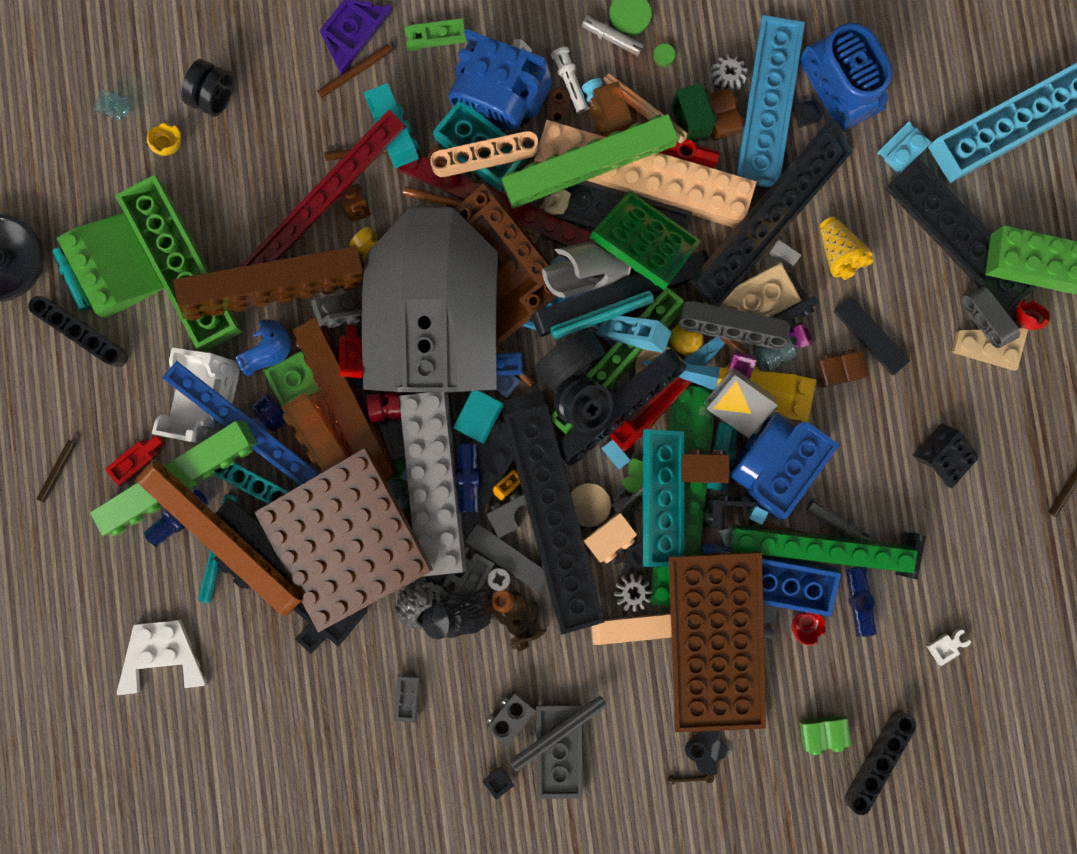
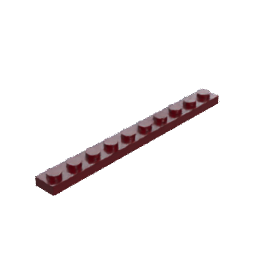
M388 110L239 267L279 260L404 131L406 126L392 111Z
M418 155V160L398 167L399 172L463 201L482 185V183L462 174L439 177L433 172L431 160ZM436 163V166H437V167H439V168L444 167V166H442V165ZM487 186L523 228L564 247L593 241L589 238L592 233L528 204L512 209L506 194Z

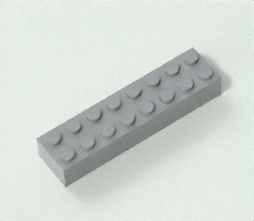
M427 392L399 396L412 529L433 568V571L424 576L465 572L467 568L448 393Z

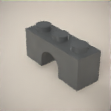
M520 492L509 497V503L503 506L501 503H498L488 508L490 513L486 515L498 538L519 528L515 521V512L519 507L526 505L524 495H521Z

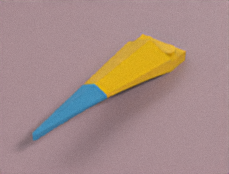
M645 360L642 363L649 365L652 361ZM686 364L685 371L679 377L714 390L728 374V368ZM752 371L750 380L776 398L778 404L776 412L790 420L808 422L816 379L797 376L796 374Z

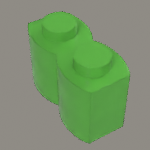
M844 715L799 721L803 749L811 755L822 754L823 750L832 749L833 752H842L846 750V747L851 746L848 719Z

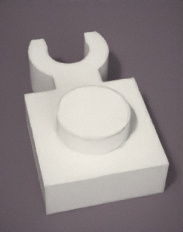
M955 630L951 638L949 635L944 634L926 645L938 665L942 666L960 655L957 650L958 647L970 645L971 641L968 639L962 642L959 640V636L965 633L964 630Z

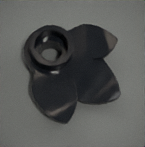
M702 731L697 738L688 740L685 745L687 757L695 761L698 770L707 775H716L717 766L715 761H719L730 754L728 748L720 741H717L719 731ZM695 745L700 747L697 753L692 752V748Z

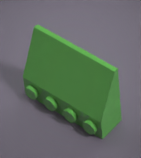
M125 213L76 227L57 237L95 313L105 319L164 289Z

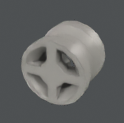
M495 568L488 575V584L494 590H504L510 583V574L503 568Z

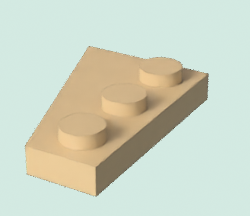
M1019 328L1020 337L1001 348H995L981 330H959L956 332L951 352L1015 371L1019 367L1028 330Z

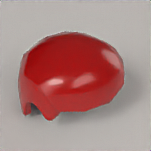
M1024 299L1020 300L1015 310V320L1021 328L1039 330L1048 325L1051 316L1050 311L1045 306L1037 304L1035 300L1029 303H1024Z
M799 611L792 619L791 630L800 643L806 646L816 645L818 638L825 634V619L819 614Z

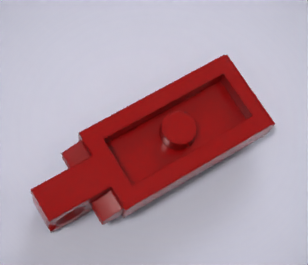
M347 324L345 336L341 335L339 341V376L362 378V338L356 337V325Z
M155 436L150 441L147 439L138 441L107 466L105 471L116 485L121 487L151 461L156 459L155 457L159 455L157 450L165 444V441L161 436Z

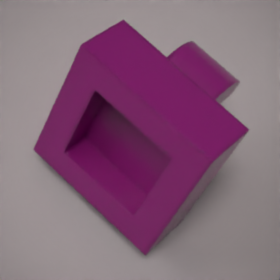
M800 324L793 328L794 332L789 333V338L793 336L797 338L796 344L792 345L791 349L805 348L815 344L807 324Z
M734 351L728 372L735 368L750 379L756 363V356Z

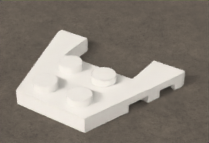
M182 620L144 623L133 626L117 695L141 692L139 669L182 664L185 688L207 685L206 677L201 672V665L193 653L192 644Z

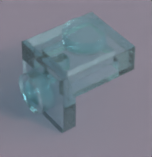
M101 89L94 111L120 121L122 116H127L131 105L127 104L128 97L124 96L122 98Z

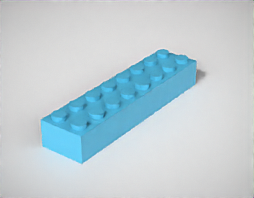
M1077 63L937 138L928 148L949 184L1077 115Z

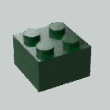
M702 82L676 90L671 105L677 125L688 133L686 140H691L694 143L709 139L717 122L714 109L711 110L709 105V92L703 88Z

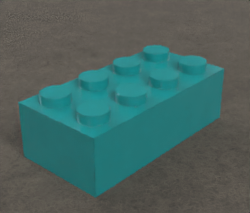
M463 101L462 103L457 102L433 131L435 141L445 149L507 136L481 114L476 113L469 105H464ZM505 146L501 151L509 153L512 151V148ZM483 151L479 156L487 158L491 153ZM460 156L458 159L464 163L469 158L467 156ZM529 158L474 170V172L503 193L502 178L505 177L504 175L514 170L517 172L521 171L529 161Z

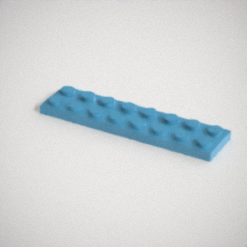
M762 15L736 171V176L757 181L755 186L771 188L781 176L805 22Z

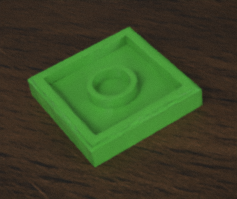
M302 350L286 358L281 363L263 370L284 410L322 390L321 387L316 385L313 379L314 373L306 365L303 358L305 355Z

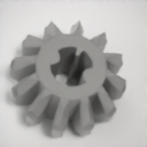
M729 54L724 59L718 58L717 64H713L711 68L713 73L710 75L711 80H715L714 87L721 86L720 91L725 88H730L731 91L733 89L738 91L741 88V84H744L747 79L745 75L748 71L747 68H743L744 61L737 62L738 57L735 56L731 59Z
M631 573L629 575L630 581L625 576L621 577L625 583L623 586L620 583H616L615 586L620 588L621 591L614 592V595L622 596L617 600L618 605L626 601L623 607L624 610L627 611L632 604V611L637 612V604L641 609H645L642 601L651 602V599L645 597V594H652V590L644 589L650 583L645 581L641 584L643 576L639 575L635 581V576ZM633 587H637L636 591L639 594L631 599L628 590L630 588L633 590Z

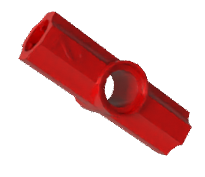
M684 140L682 143L677 142L676 146L659 152L715 169L719 157V151L695 145L691 140ZM686 149L690 152V155L684 156L680 150Z

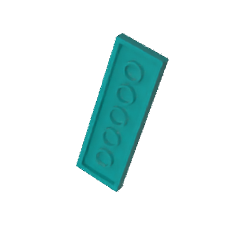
M643 430L644 567L668 566V555L684 554L683 431Z

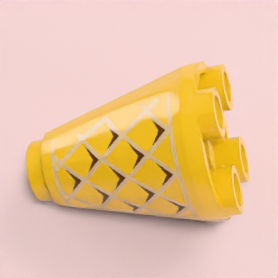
M830 217L820 224V233L829 269L833 277H842L843 280L849 279L855 274L854 271L861 267H866L874 261L870 249L840 220Z

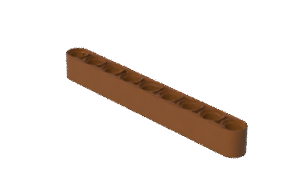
M151 461L136 478L138 484L278 613L288 616L303 600V598L300 599L294 586L161 463Z

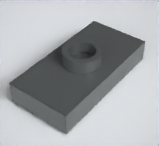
M397 675L393 721L417 722L421 676Z

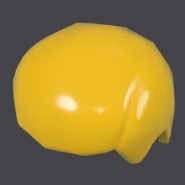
M163 122L158 126L152 127L147 132V144L154 153L168 156L175 154L179 150L182 137L176 125L169 126Z
M677 324L671 330L669 340L676 352L688 357L703 347L704 337L703 334L684 330Z

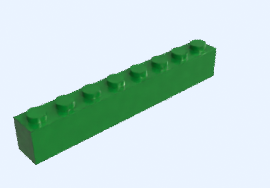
M731 524L729 547L735 552L761 551L762 555L908 573H914L917 550L909 545Z

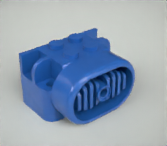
M846 23L835 28L830 35L805 48L799 63L831 119L838 121L843 132L886 109L884 106L888 100L886 89L892 80V65L876 36L869 28L858 23Z
M465 29L464 34L468 44L465 49H460L458 52L460 60L455 69L456 79L448 94L449 101L453 106L457 102L462 103L463 101L464 105H469L476 113L481 114L499 129L506 131L517 130L524 117L532 118L539 113L553 84L546 58Z
M774 412L771 417L764 421L759 432L753 435L737 457L733 467L730 469V477L746 488L748 496L758 503L760 507L770 512L773 519H787L840 445L812 424L803 422L795 425L779 412Z

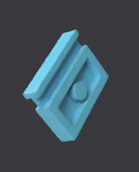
M909 121L877 154L884 157V160L900 174L932 142L917 128H914Z

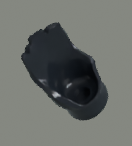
M484 589L469 595H448L445 599L425 609L422 616L424 631L433 639L455 638L466 634L478 633L490 624L492 613L495 610L492 607L489 593Z

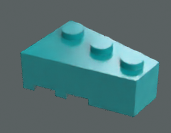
M388 83L363 92L375 123L390 110L406 126L404 131L386 148L394 168L396 169L418 160L419 157L416 150L420 149L415 137H410L409 133L412 132L408 120H403L402 116L405 115L400 102L396 103Z

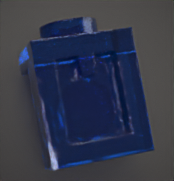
M268 393L264 394L250 407L261 423L272 432H275L289 420V416L280 409Z

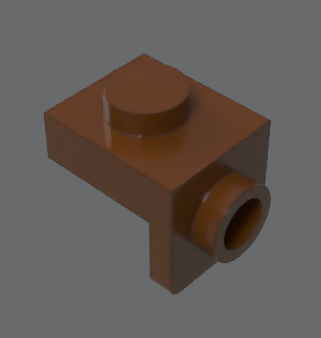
M359 183L350 186L340 196L351 222L371 215Z

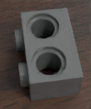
M514 691L512 695L507 693L500 702L503 705L498 712L494 710L486 720L488 723L486 730L506 747L509 746L536 712V707L517 691ZM513 703H520L523 710L520 713H513L510 706ZM497 722H507L509 725L508 729L505 731L498 730L496 727Z

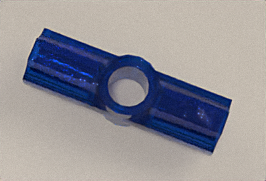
M458 444L456 486L459 489V512H479L478 488H480V468H478L477 444Z
M195 489L193 493L208 506V499L199 490ZM167 510L162 513V517L143 532L145 538L154 547H158L171 535L186 528Z
M854 567L846 569L850 594L848 603L852 608L856 636L867 637L876 635L877 629L873 611L875 601L870 592L867 568ZM860 596L865 598V604L862 607H859L857 604Z

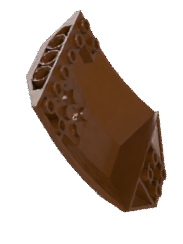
M482 184L459 204L455 210L498 252V259L502 263V268L497 271V347L527 323L533 313L545 308L558 296L548 289L543 278L542 268L551 265L544 253L515 217L487 186ZM422 316L419 319L418 323L422 329H428L431 326L429 317ZM422 339L419 343V348L423 352H428L431 344L428 340Z

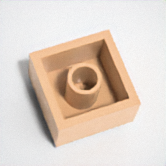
M617 513L585 537L583 542L600 563L603 561L608 563L617 556L615 552L621 547L626 549L635 542L633 538L637 534L622 514Z

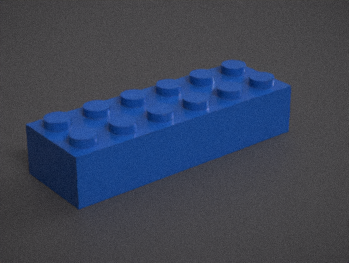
M703 542L701 553L735 552L728 546ZM762 555L763 604L831 617L841 573L833 565Z

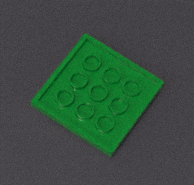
M631 191L593 230L589 237L663 290L666 289L701 242L700 239Z

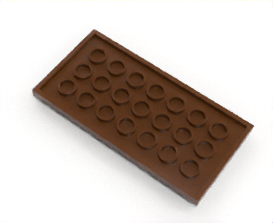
M761 551L668 555L675 733L766 728Z

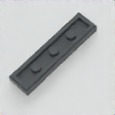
M480 524L476 525L466 539V543L536 592H539L546 582L543 568Z

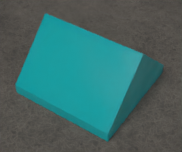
M469 391L452 424V429L484 444L504 404L480 391Z

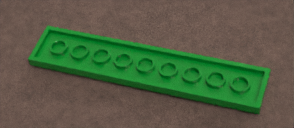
M688 386L670 406L668 431L684 432V454H688V450H702L703 455H710L714 414L706 409L705 400L713 392L712 389ZM684 482V554H699L703 525L702 514L705 506L707 483ZM668 566L652 567L650 581L652 594H649L651 599L649 604L670 606Z

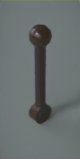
M707 774L697 777L675 778L674 776H669L667 778V782L670 785L675 784V782L706 781L712 783L714 781V776Z

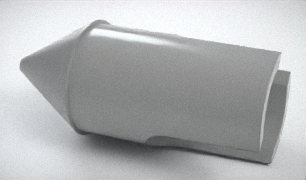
M588 241L555 249L558 254L568 257L569 260L542 268V273L546 286L554 295L569 297L626 279L632 267L616 258L615 255L599 246L595 241Z

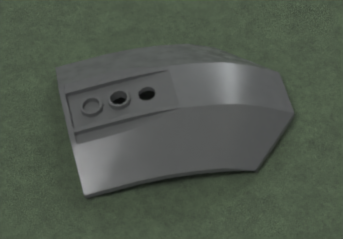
M408 208L366 254L362 297L364 390L395 392L497 390L496 308L498 252L454 208ZM422 316H427L431 320V326L428 329H422L419 326L418 322ZM422 339L428 340L431 344L428 352H423L419 348V343Z

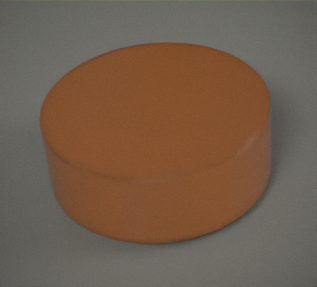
M505 589L496 591L491 598L492 607L499 612L506 613L514 606L515 599L513 594Z

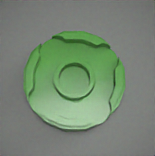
M614 0L609 10L611 26L629 37L637 36L645 31L652 17L651 7L647 0Z

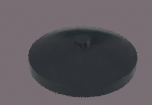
M0 214V302L16 299L31 289L42 271L44 256L41 242L31 227L15 217Z

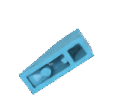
M617 316L601 322L597 335L644 350L664 353L671 331L657 320Z

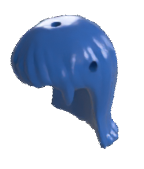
M264 319L259 322L261 328L254 334V337L262 335L261 342L254 348L236 356V361L245 375L251 376L256 370L279 364L289 355L292 343L286 328L281 323L270 319Z

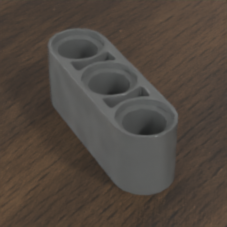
M980 287L962 297L964 309L995 348H1001L1020 337L1019 328L988 288Z

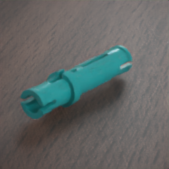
M60 247L55 248L52 253L60 267L58 271L60 275L64 276L77 310L79 312H82L83 308L85 311L92 308V305L64 251L60 250Z

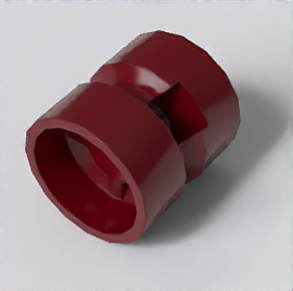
M386 391L385 395H382L380 392L367 394L368 413L372 423L384 421L386 417L390 420L401 419L400 392Z

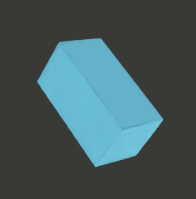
M613 440L602 448L618 470L630 461Z
M759 505L758 507L749 508L747 511L749 519L763 524L769 513Z

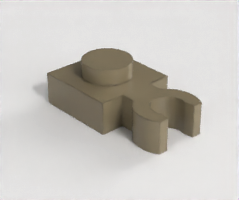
M560 190L552 193L550 196H544L542 198L545 201L542 205H538V209L551 215L564 214L568 208L571 193L566 190Z

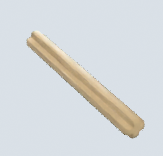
M608 73L604 76L603 85L647 119L656 115L665 116L612 74ZM671 120L678 136L677 142H684L688 133Z

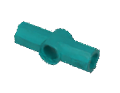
M718 423L715 444L711 450L725 451L726 455L731 457V469L735 460L734 446L737 430L729 424ZM707 483V488L726 492L727 483Z

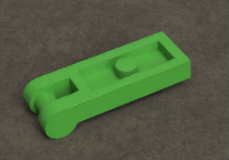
M463 18L409 25L404 28L405 36L408 38L406 42L408 51L466 42ZM422 34V38L416 39V35Z

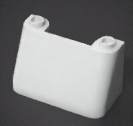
M178 348L171 349L170 367L178 361L233 404L240 372L237 362L212 353ZM176 389L170 415L161 414L156 418L152 434L200 444L225 427Z

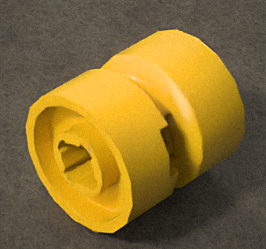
M365 227L352 238L349 247L356 246L358 255L362 254V260L365 262L366 254L379 241L377 240L378 235L370 227Z

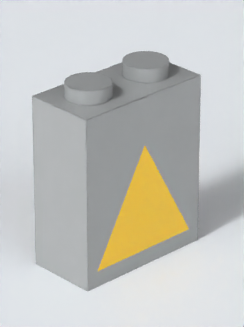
M735 368L728 372L705 400L707 410L747 438H750L753 433L759 432L765 419L771 417L776 412L778 406L776 398Z

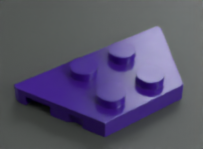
M343 0L319 30L341 74L347 70L391 14V6H377L368 1Z

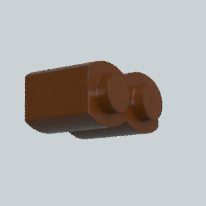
M730 88L710 93L709 105L711 110L714 109L717 116V122L712 131L715 141L739 134L743 129L742 126H744V118L736 109L738 105L736 94L732 93Z
M855 348L842 351V356L835 357L834 353L821 356V360L816 362L822 388L869 377L863 351L856 352Z

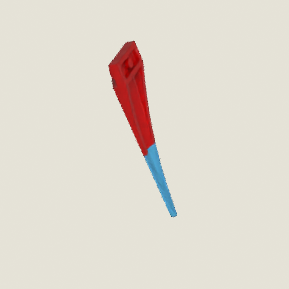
M715 337L683 359L685 364L706 366L725 343L718 337ZM677 377L611 433L609 437L624 452L628 450L639 438H643V430L651 429L688 387L691 381Z

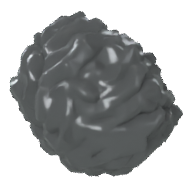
M425 577L415 580L414 583L406 585L404 590L399 591V599L395 607L398 620H400L403 626H408L410 629L417 628L424 631L422 616L425 609L445 599L449 594L441 586L430 581L428 582Z

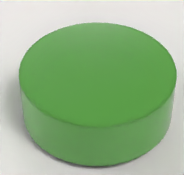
M669 44L658 45L653 54L654 62L660 67H668L673 63L675 58L674 48Z

